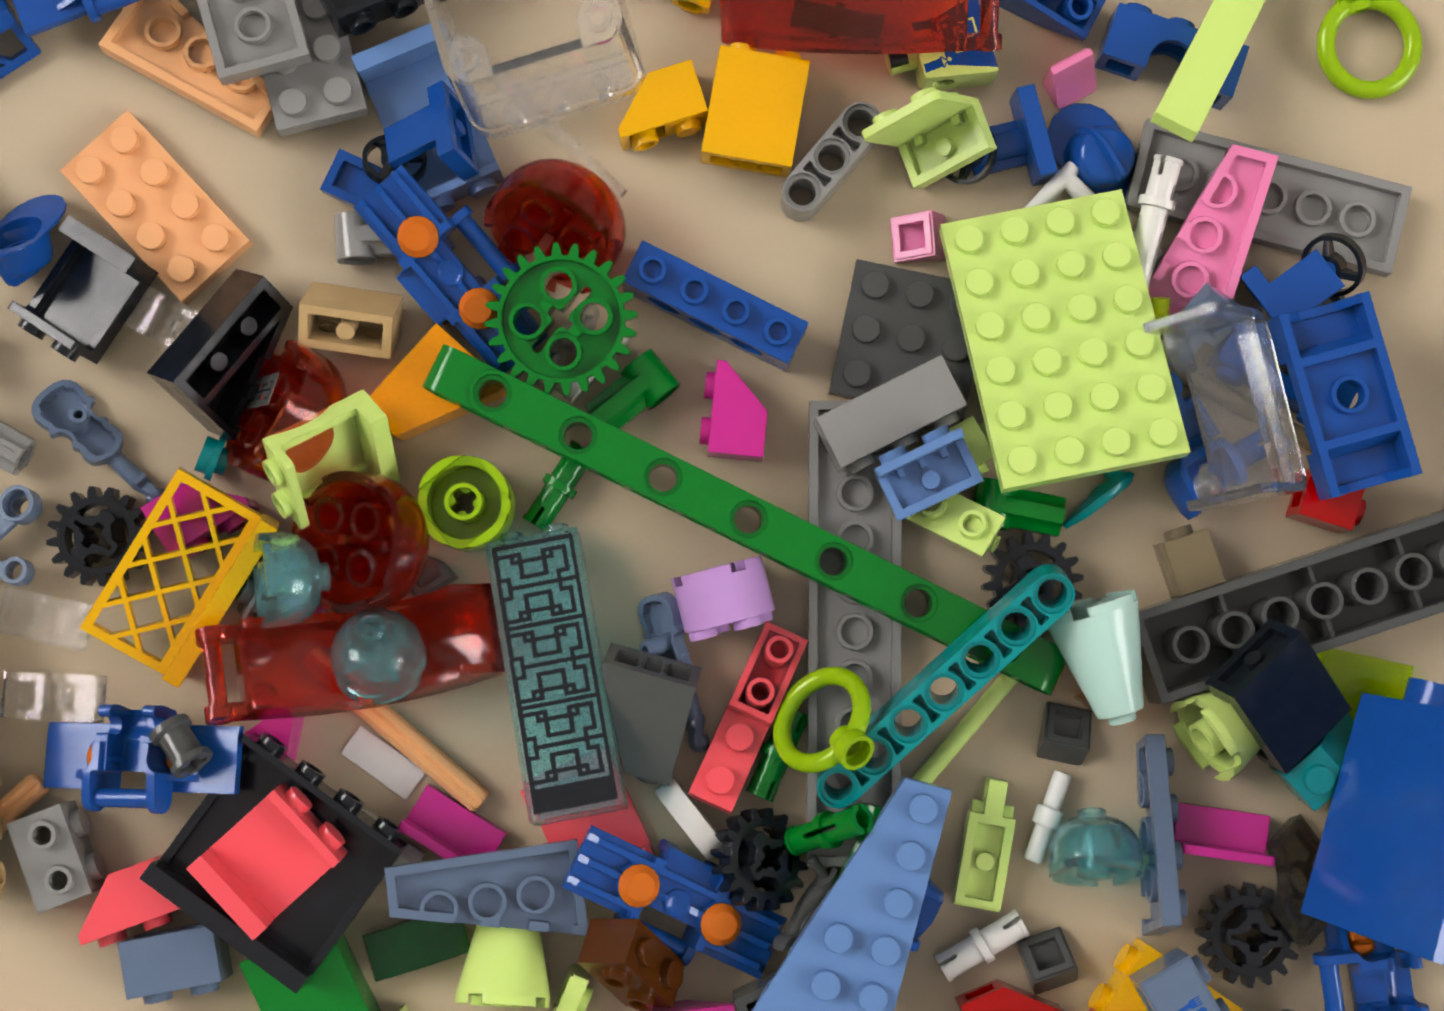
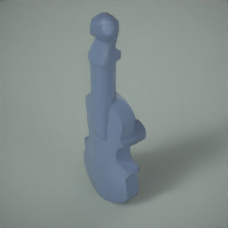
M61 380L48 386L36 397L32 404L33 418L41 428L49 432L51 438L59 436L68 438L72 442L73 450L79 452L83 459L91 466L108 464L132 489L145 495L146 503L163 494L165 489L155 487L149 477L121 452L124 443L121 431L109 424L106 417L101 418L93 413L92 408L95 405V398L87 396L78 383L71 380Z
M660 592L643 598L638 606V615L644 629V638L648 640L642 641L639 649L693 665L685 644L684 628L676 598L669 592ZM695 691L685 728L688 729L690 748L695 752H705L709 747V738L706 734H703L705 716L702 714L697 692Z

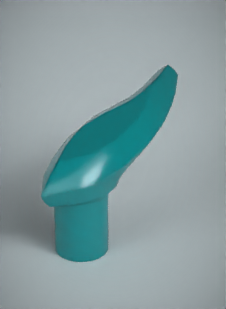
M1122 470L1102 473L1106 481L1093 489L1089 497L1075 508L1064 521L1063 527L1067 529L1079 523L1106 505L1130 486L1135 474L1130 471L1123 472Z

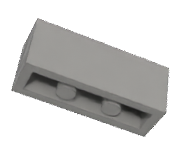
M940 355L816 417L813 424L837 471L840 472L849 467L853 475L877 463L874 454L888 447H891L893 450L904 445L907 448L919 441L916 433L930 426L935 430L944 425L949 427L960 421L957 413L964 409L967 403L944 358Z

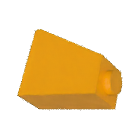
M437 323L370 395L373 401L387 415L391 434L401 441H405L469 413V411L422 387L443 344L474 357ZM497 384L486 387L482 392V403L487 405L503 398L507 394L506 389Z

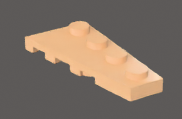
M141 0L125 6L98 44L102 53L257 138L261 137L273 118L265 81L261 76L224 86L218 79L205 28L190 15L189 10L178 0Z

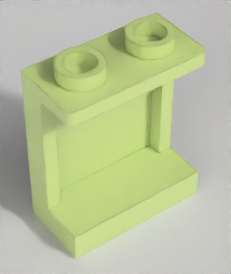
M364 389L262 439L267 459L262 461V466L268 479L276 488V492L271 494L273 503L284 519L290 516L301 530L310 526L306 505L368 473H371L384 489L400 481L387 415Z

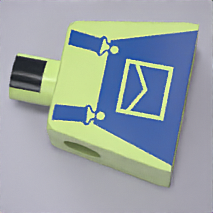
M945 0L907 19L903 31L906 43L884 49V57L889 74L892 76L914 70L920 90L935 87L937 90L986 86L993 83L999 71L978 0Z

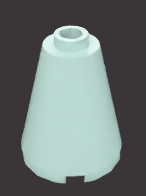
M1135 589L1106 593V597L1093 600L1089 597L1075 601L1070 609L1048 628L1049 633L1097 719H1108L1109 726L1121 725L1136 720V711L1144 707L1139 604Z

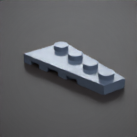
M1146 734L1136 743L1138 805L1140 808H1147V817H1142L1140 822L1139 848L1142 849L1144 855H1149V864L1145 865L1144 876H1140L1141 896L1146 897L1147 901L1150 902L1151 919H1142V936L1163 935L1182 926V918L1187 917L1188 902L1185 890L1179 889L1177 870H1181L1183 867V850L1180 841L1174 840L1173 822H1177L1179 816L1178 799L1175 794H1170L1169 776H1172L1174 773V754L1171 747L1166 748L1165 734Z
M577 839L384 867L390 918L463 923L486 927H505L586 936L588 922L585 898L561 887L578 852Z

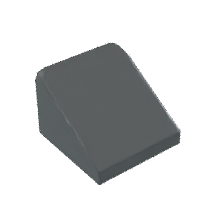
M1047 701L1037 745V757L1072 765H1081L1090 751L1092 710Z
M1060 926L1016 942L1035 995L1078 980V967Z

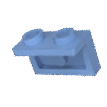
M947 425L941 426L923 435L921 438L924 445L907 452L905 446L902 445L878 457L882 465L874 468V474L898 522L984 481L964 440L965 435L961 427L950 432Z

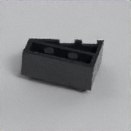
M235 269L148 370L147 374L208 431L236 441L241 429L237 426L248 399L253 401L259 388L254 386L265 359L271 360L293 306L264 276Z

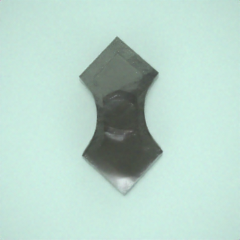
M1301 814L1289 818L1266 843L1269 854L1276 857L1275 868L1278 884L1276 897L1270 909L1299 948L1311 945L1329 924L1300 913L1320 844V839Z

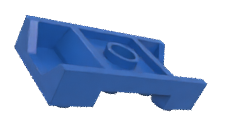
M1369 291L1304 311L1278 315L1267 321L1280 366L1287 365L1312 454L1306 457L1319 501L1423 473ZM1342 382L1353 385L1357 390L1358 401L1353 408L1342 406L1337 399V389Z

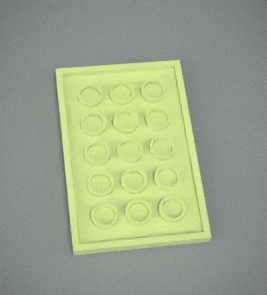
M1122 189L940 224L941 242L1001 493L1183 458L1190 454L1188 439Z

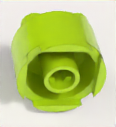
M449 456L438 461L424 474L418 488L417 515L423 528L436 541L456 550L465 552L479 551L494 545L508 532L516 514L515 495L508 479L490 462L475 456ZM463 494L471 498L477 497L473 501L475 509L470 514L463 510L457 511L462 506L459 497Z

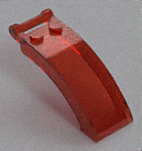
M720 0L721 42L725 44L741 42L747 43L751 48L831 54H912L976 50L993 52L1002 50L1003 35L998 33L999 0H980L979 33H967L968 0Z
M491 583L451 584L424 595L366 608L310 615L249 617L241 619L237 624L210 625L195 630L196 646L202 649L208 706L204 708L205 724L211 726L224 725L236 721L326 715L385 706L455 690L497 677L506 672ZM233 644L240 702H228L221 645Z

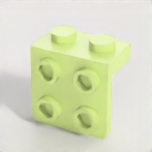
M935 87L916 92L910 97L911 103L899 110L891 109L876 115L872 119L873 124L861 132L865 142L899 148L912 186L917 189H923L997 149L979 99L960 95L958 92L937 90Z

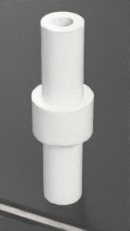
M1054 770L1043 804L1037 803L1032 821L1036 824L1024 855L1025 859L1042 864L1053 830H1059L1064 812L1060 810L1072 778L1071 775Z

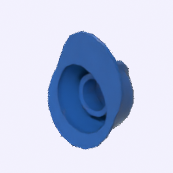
M1075 103L1062 108L1053 117L1047 130L1054 158L1060 168L1068 161H1071L1079 168L1077 177L1095 194L1122 189L1123 196L1125 197L1136 156L1131 140L1122 132L1114 119L1102 108L1086 103Z
M54 194L30 199L14 208L0 221V276L7 285L19 286L51 262L53 246L50 230L65 214L67 204L63 197Z

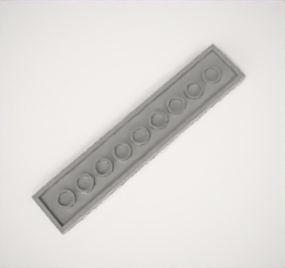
M809 401L808 522L901 567L902 520L897 521L874 474V468L882 465L878 457L891 451V447L874 454L877 463L852 475L849 467L838 472L813 422L816 417L848 401ZM826 549L821 554L819 561L822 570L829 575H837L843 567V558L836 550ZM808 579L807 674L821 668L834 666L843 667L856 673L869 690L871 717L901 689V624ZM836 685L826 686L815 691L807 698V753H818L830 747L829 739L832 733L838 727L848 725L852 713V701L849 693L843 687ZM901 712L895 717L896 722L900 725ZM873 741L874 752L871 758L882 755L886 750L884 745ZM901 761L853 804L840 809L829 807L821 801L817 793V772L807 773V822L812 821L815 815L829 810L836 813L851 808L856 804L866 805V802L884 807L901 781ZM834 773L827 777L826 782L831 787L839 789L846 787L851 780L845 774ZM834 827V828H831V829H828V830H825V831H822V833H825V832L834 830L835 827ZM855 837L844 840L840 847L832 850L819 848L807 852L806 863L807 857L814 854L817 855L823 866H842L845 860L848 859Z

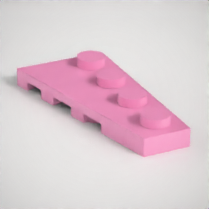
M1230 144L1152 274L1148 288L1150 299L1151 297L1170 298L1169 320H1173L1180 325L1176 317L1206 282L1231 299L1234 298L1276 167L1278 155Z

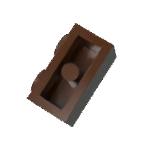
M591 918L577 962L625 1006L639 1011H652L653 1007L673 1008L677 991L683 982V970L685 967V963L639 919Z

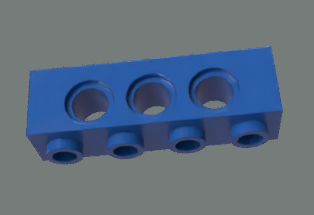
M643 240L624 275L626 278L623 284L624 292H633L636 298L785 372L808 327L809 322Z

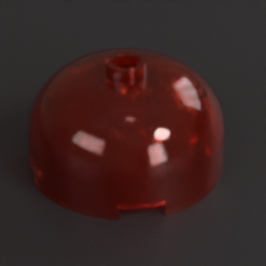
M538 159L516 168L500 184L489 200L484 214V226L491 228L492 234L499 245L498 248L511 263L515 261L518 263L517 256L519 254L526 258L525 255L533 253L534 247L538 246L545 234L548 233L554 239L544 253L546 257L551 256L554 242L559 243L563 255H568L572 245L575 243L579 245L580 258L584 259L595 248V251L598 253L597 267H600L609 260L615 266L623 251L626 239V222L623 209L609 185L590 169L563 159ZM558 274L550 279L547 290L555 293L556 283L572 289V281L569 276ZM585 287L581 291V294L591 292V289L589 287Z
M295 340L286 341L284 346L286 350L280 356L273 353L271 360L265 359L258 375L259 378L279 372L269 404L243 410L237 424L241 429L236 441L227 439L226 459L229 465L269 482L270 480L262 466V461L267 459L262 439L306 424L317 418L330 405L347 397L344 380L336 366L322 354ZM333 428L286 451L287 456L295 466L296 473L310 470L324 458L333 443Z
M338 471L322 477L323 482L315 489L310 498H303L310 526L301 530L293 520L291 531L293 565L296 572L303 573L308 586L314 593L311 599L329 611L342 614L375 612L396 604L415 587L424 571L428 558V527L419 503L402 484L382 474Z

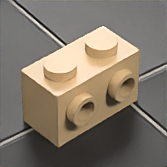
M312 282L299 303L298 346L391 359L401 337L403 295Z

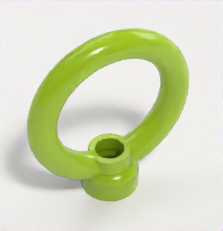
M1335 0V4L1326 13L1318 30L1316 40L1317 56L1326 77L1342 92L1362 99L1382 98L1404 87L1416 72L1422 56V35L1414 15L1399 0ZM1366 10L1379 11L1391 18L1398 26L1403 39V55L1398 67L1387 77L1376 81L1362 80L1347 72L1341 65L1335 48L1336 34L1340 24L1347 17Z
M834 666L815 670L805 675L790 688L778 708L773 725L774 745L779 757L785 764L800 772L816 773L828 770L839 763L847 770H857L871 759L874 752V742L865 734L870 721L871 698L864 681L853 671ZM830 685L843 687L849 693L852 701V713L848 725L840 726L832 733L829 739L830 747L818 753H803L798 750L792 739V724L802 703L812 693Z

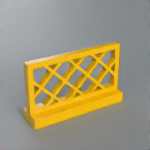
M179 467L79 629L163 674L162 680L179 688L275 535L280 521L266 513L260 514ZM181 482L200 492L204 510L182 515L177 514L173 495ZM209 498L220 503L221 506L211 508ZM168 505L171 517L158 520ZM232 510L248 520L240 535L219 539L213 514ZM206 516L213 541L186 547L180 522ZM173 524L179 549L153 555L148 535L153 528ZM233 544L227 556L224 557L222 546ZM143 545L146 557L134 559ZM215 548L220 566L217 572L213 575L195 579L189 554ZM182 556L188 581L162 587L155 562ZM148 564L154 589L129 594L124 579L125 572L128 568ZM209 583L200 597L197 586ZM118 585L121 596L109 599ZM190 588L195 604L194 609L190 614L171 618L164 594ZM157 595L163 620L138 626L131 601ZM123 604L130 628L112 632L95 621L103 608ZM184 623L176 636L173 625ZM163 627L166 628L170 647L162 659L144 650L140 633ZM132 635L134 643L123 637Z

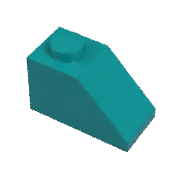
M1348 713L1287 774L1269 765L1298 800L1313 811L1318 810L1333 797L1354 720Z

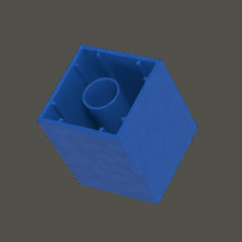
M1409 677L1403 700L1362 692L1300 913L1444 965V685Z

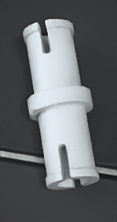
M1014 908L1010 913L981 930L977 926L969 930V937L934 956L946 978L951 982L957 976L983 961H986L987 964L996 960L995 954L1024 937L1030 936V933Z

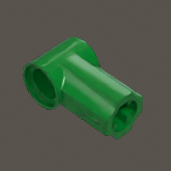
M649 349L630 362L620 373L621 377L604 389L584 407L590 415L618 429H622L645 409L651 410L666 400L681 384L653 349Z
M983 477L984 481L975 486L973 501L1006 517L999 529L1000 531H1009L1011 528L1037 534L1046 533L1052 537L1059 536L1065 518L1066 498L1023 489L1001 493L998 479Z

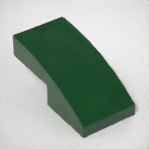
M406 920L362 935L376 982L468 953L470 947L463 923Z

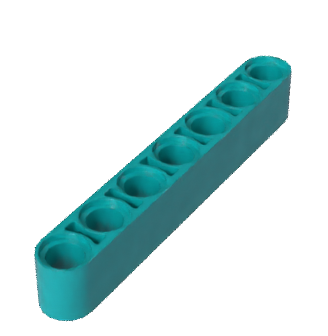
M1044 564L1033 569L870 717L865 734L873 741L884 745L886 750L882 755L871 758L863 767L857 770H847L839 763L828 770L817 772V793L821 801L827 806L836 809L846 808L853 804L1062 617L1073 605L1075 599L1074 586L1065 571L1053 564ZM1054 579L1063 583L1062 592L1058 597L1046 600L1038 596L1039 587L1045 581ZM1018 612L1027 616L1025 626L1019 631L1010 632L1001 627L1002 621L1010 613ZM976 645L987 646L991 649V655L983 663H971L966 659V654L970 648ZM946 677L955 681L956 686L954 690L947 695L935 694L930 689L931 684L938 678ZM910 709L920 714V720L913 726H901L895 720L897 714L903 710ZM834 773H842L848 776L851 782L846 787L837 789L828 785L826 779Z

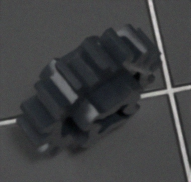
M89 486L87 498L82 493L72 492L70 494L73 503L71 507L61 504L56 506L62 518L60 522H48L47 526L57 530V537L46 540V544L59 548L60 552L51 560L53 564H68L64 571V576L76 578L81 574L80 584L93 586L97 579L99 585L105 587L142 528L140 521L145 518V515L140 508L132 510L136 502V498L133 496L125 495L120 498V490L108 487L103 495L101 488ZM109 506L107 510L102 509L98 516H89L85 513L95 507ZM90 527L103 529L101 535L110 546L97 544L99 538ZM126 527L128 528V542H126ZM72 534H74V546L72 542ZM143 545L134 559H138L139 552H144ZM102 557L115 560L112 564L104 567H92L93 563H98ZM144 565L136 566L133 568L142 569ZM128 570L124 574L125 581L130 579Z
M1025 532L1021 537V545L1013 537H1009L1004 540L1006 552L997 548L993 553L990 552L997 562L995 565L983 566L982 571L991 575V582L980 586L981 590L992 591L994 597L986 603L987 608H991L1027 575L1026 571L1029 574L1036 567L1044 565L1034 562L1032 556L1027 553L1030 551L1041 553L1051 559L1052 562L1049 564L1057 565L1063 569L1072 584L1084 580V575L1072 574L1070 567L1074 566L1079 560L1077 556L1064 558L1062 554L1066 549V543L1061 542L1051 547L1049 546L1050 534L1046 533L1042 534L1036 543L1031 532ZM1009 563L1012 574L1009 585L1003 587V572ZM1047 580L1042 583L1038 590V596L1046 600L1054 599L1052 592L1056 580ZM1061 582V590H1060V593L1062 592V588H1063V583H1062V582ZM1075 590L1074 600L1081 599L1083 594ZM1018 612L1010 613L1004 618L1009 620L1013 617L1015 619L1014 624L1022 628L1027 621V616Z
M752 808L740 811V815L728 817L726 823L729 829L719 830L715 834L718 840L722 842L721 848L711 849L710 851L712 856L720 858V865L711 870L712 875H723L724 881L718 888L721 893L733 891L731 904L734 906L746 905L748 912L780 909V903L792 902L794 897L790 889H799L804 886L803 881L798 877V872L808 870L809 866H807V863L800 861V856L791 854L785 845L784 835L787 830L788 816L786 814L774 816L773 808L758 810ZM753 882L756 888L763 887L765 891L757 890L749 884Z
M1243 882L1241 893H1239L1234 886L1230 884L1225 885L1226 897L1221 899L1211 894L1209 899L1214 906L1212 911L1200 909L1198 912L1203 919L1207 920L1206 927L1195 928V934L1206 938V943L1197 948L1198 952L1203 956H1213L1207 966L1215 973L1224 969L1223 979L1229 983L1234 984L1240 975L1241 984L1247 988H1253L1255 977H1258L1264 984L1270 985L1272 984L1270 972L1275 970L1284 976L1288 973L1286 966L1282 963L1285 958L1298 959L1299 955L1290 949L1291 942L1302 941V935L1291 931L1290 926L1296 924L1299 918L1292 913H1283L1289 902L1280 896L1272 900L1274 890L1262 886L1256 893L1254 884ZM1260 905L1271 914L1276 926H1271L1263 920L1264 911L1260 910ZM1232 909H1234V913H1232L1224 922H1222L1225 916ZM1250 927L1263 933L1247 937L1246 942L1233 936L1249 932ZM1220 943H1225L1233 948V958L1236 959V963L1228 959ZM1272 949L1270 954L1263 959V956Z

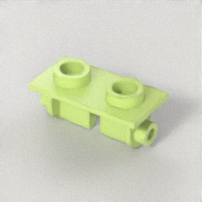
M956 494L906 518V520L982 558L986 551L993 553L998 547L1001 536L997 535L1006 519L1005 516L960 494Z

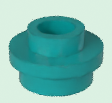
M207 436L194 468L195 471L205 474L203 479L210 481L213 473L223 476L233 451L224 447L227 438L220 436L219 440Z

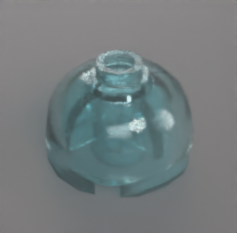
M285 532L257 533L255 535L253 552L262 551L263 562H258V565L253 566L257 614L258 617H264L261 628H279L298 624L310 617L318 608L321 591L330 590L328 562L319 563L315 548L303 537Z
M387 608L362 611L346 620L333 639L330 653L331 666L338 688L352 700L359 702L358 696L372 698L374 704H386L404 698L419 686L422 681L421 673L425 669V665L426 667L428 665L426 647L417 626L406 616Z
M1091 807L1078 810V817L1063 822L1054 831L1049 842V878L1053 876V881L1069 886L1098 887L1097 880L1113 878V885H1121L1144 877L1143 856L1137 835L1129 825L1119 818L1106 816V810L1103 808Z

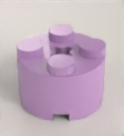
M761 555L671 579L685 633L689 634L690 642L717 636L719 633L731 630L729 623L733 624L734 631H739L774 619L772 611L776 609Z

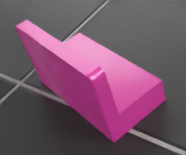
M431 784L425 787L409 815L401 820L398 825L404 834L442 858L496 851L508 833L475 811H469L459 801Z
M1178 802V821L1173 822L1174 840L1180 841L1184 854L1275 867L1276 857L1266 854L1270 816Z

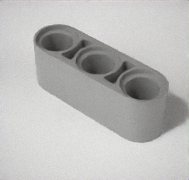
M856 102L849 105L786 178L782 187L780 205L788 218L799 222L813 218L874 147L875 143L865 142L863 136L852 134L848 124L855 120H862L871 126L873 124L872 119L880 114L875 106L867 102ZM825 154H834L839 157L843 166L838 170L829 171L819 164L818 159ZM796 188H805L812 193L814 200L804 206L797 205L790 199L789 194Z

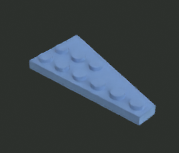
M903 776L876 817L873 830L866 835L856 852H853L844 866L845 869L788 951L787 957L772 980H769L751 1011L895 1010L952 794L950 788Z

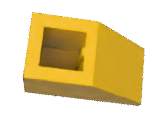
M691 59L647 73L618 128L623 150L631 147L633 151L647 150L656 146L660 138L676 134L678 138H683L702 130V125L706 124L708 108Z

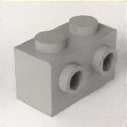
M76 800L59 803L6 824L38 914L101 889L104 878L107 875L105 862L100 853L92 848L88 834L91 832L90 821L84 809L77 806Z

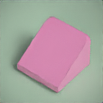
M1085 48L1054 64L1046 73L1042 84L1057 109H1062L1095 91L1094 54L1090 48Z
M929 210L890 218L894 263L946 259L939 233L940 224L946 223L943 214Z

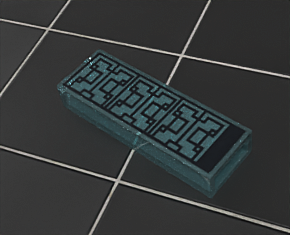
M565 523L545 526L541 529L542 533L523 536L521 532L501 534L496 542L485 545L529 822L535 827L629 809L617 739L601 671L603 658L582 538L577 526L569 528V525Z

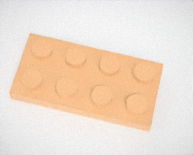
M129 110L123 113L60 170L149 267L158 272L157 276L185 305L191 302L254 245Z

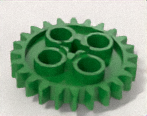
M554 242L551 256L546 257L540 247L535 246V261L530 263L519 254L517 260L521 269L517 273L504 267L502 271L509 280L507 286L492 284V288L501 295L500 301L486 302V307L498 312L497 318L485 322L486 327L497 329L499 335L488 342L489 346H503L505 349L498 357L497 362L504 364L513 360L515 365L511 370V376L517 378L526 372L528 373L526 383L533 387L539 380H544V392L549 395L554 390L556 383L561 384L564 396H570L572 383L575 382L579 384L585 393L589 392L588 378L592 376L600 383L605 384L606 377L603 369L606 366L619 372L621 368L614 357L617 353L622 355L631 354V351L622 344L623 338L637 337L636 331L626 327V321L638 318V312L625 310L624 305L632 301L635 296L633 292L619 293L618 289L626 281L624 275L616 276L612 279L609 278V274L614 266L612 261L609 260L600 267H597V251H590L585 259L580 258L578 244L574 243L569 254L563 255L559 243ZM558 274L569 276L572 281V290L569 295L562 299L550 297L547 290L550 279ZM589 287L591 289L590 295L569 315V320L573 323L572 327L569 330L559 327L549 338L543 349L538 353L534 352L533 346L555 324L554 318L551 317L552 313L556 309L562 313L566 312L583 288ZM601 305L608 313V320L605 326L595 331L587 329L583 324V313L589 306ZM528 309L536 310L541 317L539 329L530 335L521 334L517 327V318L520 313ZM562 340L572 341L577 350L575 360L567 366L557 365L552 357L553 347Z

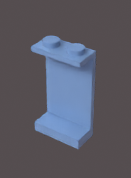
M436 21L351 56L384 129L428 106L427 88L441 80L467 105L479 174L463 181L438 157L437 148L434 147L426 151V172L418 181L444 213L452 210L456 206V201L470 195L474 199L487 196L498 188L496 184L505 181ZM408 163L406 169L412 175L419 170L422 163Z

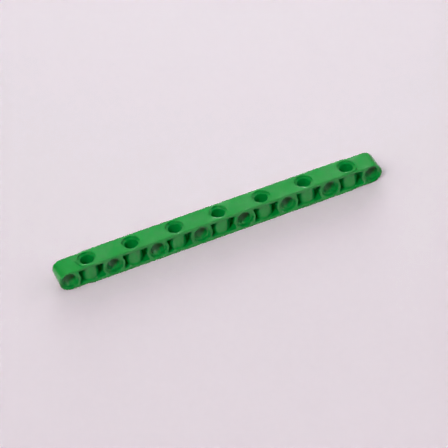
M443 344L422 385L429 392L946 647L988 611L451 346ZM495 384L504 387L507 395L501 405L491 408L482 403L481 396L486 387ZM574 426L586 427L592 434L591 442L583 449L576 450L569 447L565 442L568 430ZM666 467L672 470L676 476L675 486L669 491L664 492L653 488L649 476L654 469ZM749 508L758 514L760 525L756 532L747 534L741 532L736 527L734 518L738 510ZM826 549L836 550L843 558L842 570L837 575H829L820 567V556ZM913 590L922 593L927 603L925 611L918 617L910 615L904 603L908 593ZM1006 619L1002 621L1001 627L1006 631L1015 632L1022 629V627ZM1039 636L999 673L1051 696L1066 665V661L1056 644ZM976 645L969 649L966 656L979 663H983L990 657L991 650L987 646Z

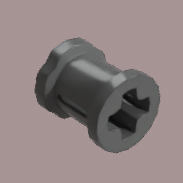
M177 714L164 720L154 728L149 736L153 746L161 747L171 762L170 771L174 778H186L193 775L209 763L213 757L211 749L208 746H202L191 730L192 721L187 714Z

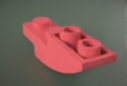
M768 621L765 622L689 789L688 796L729 815L732 813L766 733L774 720L808 643L807 639Z

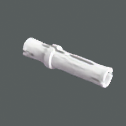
M1161 154L1154 155L1146 192L1139 196L1137 204L1141 206L1134 232L1148 288L1168 214L1173 213L1175 210L1176 202L1172 201L1180 170L1184 163L1183 160L1166 155L1164 159V156Z

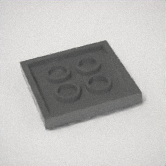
M857 259L828 394L854 399L942 355L967 403L973 372L950 278ZM966 407L957 413L960 418L959 422L964 420Z

